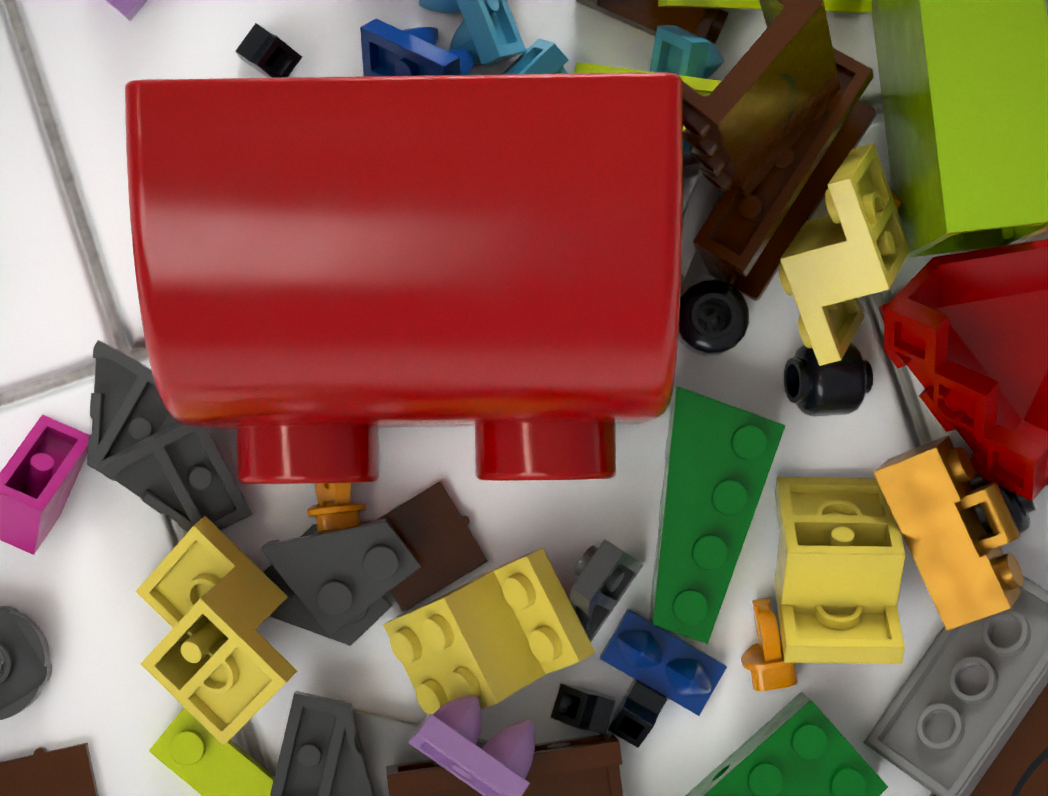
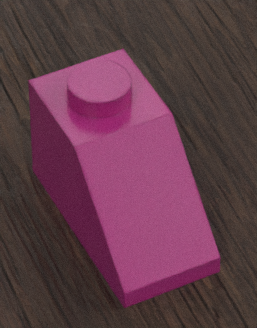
M43 414L40 416L0 472L1 541L35 555L64 509L87 457L89 434Z

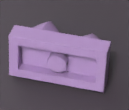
M475 695L460 697L442 705L420 724L408 742L483 796H522L530 784L525 778L532 765L535 750L533 722L526 720L512 724L492 736L480 748L476 744L481 733L482 713L479 699Z

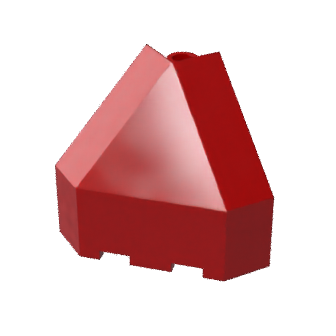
M1048 239L933 257L885 306L884 351L897 368L907 365L925 388L919 397L944 430L949 432L956 429L973 451L969 458L979 476L992 483L996 482L998 486L1033 501L1048 483Z

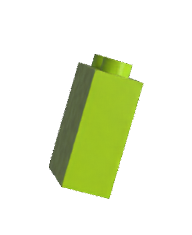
M873 0L872 21L892 190L902 200V204L897 211L911 248L906 258L1013 245L1047 231L1048 18L1046 1Z

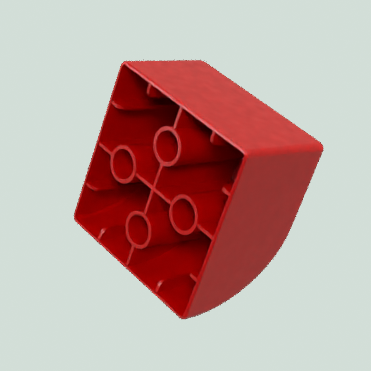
M648 72L141 79L129 81L125 85L126 155L132 247L141 321L154 382L165 408L180 423L223 430L237 429V477L241 483L375 482L379 478L378 428L475 426V474L479 480L611 479L616 475V424H640L656 419L664 414L670 405L677 362L682 266L683 99L682 79L678 74Z

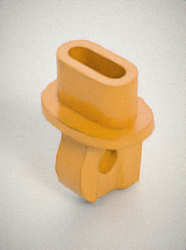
M315 483L318 504L308 508L307 515L308 517H316L318 531L355 527L360 523L359 511L366 510V504H351V483Z
M769 597L752 600L758 644L752 645L745 651L741 657V663L745 669L751 672L753 689L755 691H769L796 685L798 683L796 663H784L782 640H780L776 616L772 612Z

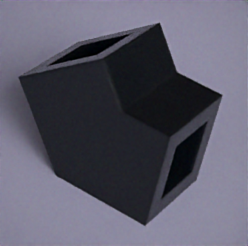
M255 23L235 51L240 59L267 78L288 77L302 58L300 54L278 36L268 32L257 23Z
M633 679L615 711L608 731L639 748L654 727L667 698Z
M561 683L550 718L577 729L589 730L605 735L615 705V698L580 686Z

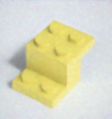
M874 143L850 151L827 184L828 189L825 192V201L829 214L807 220L780 258L779 277L781 285L787 295L794 296L800 312L798 327L801 339L807 348H813L819 366L842 360L864 320L858 298L889 290L911 250Z
M777 477L775 500L780 534L774 586L784 663L902 664L905 645L897 602L906 554L901 531L877 479Z
M204 516L187 532L135 591L173 628L140 665L224 746L293 677L297 670L256 631L288 596L223 532Z
M543 547L481 574L435 600L383 624L390 638L391 649L396 658L402 663L416 691L417 701L428 716L435 713L442 705L449 701L465 696H477L481 709L498 704L542 676L579 663L596 653Z

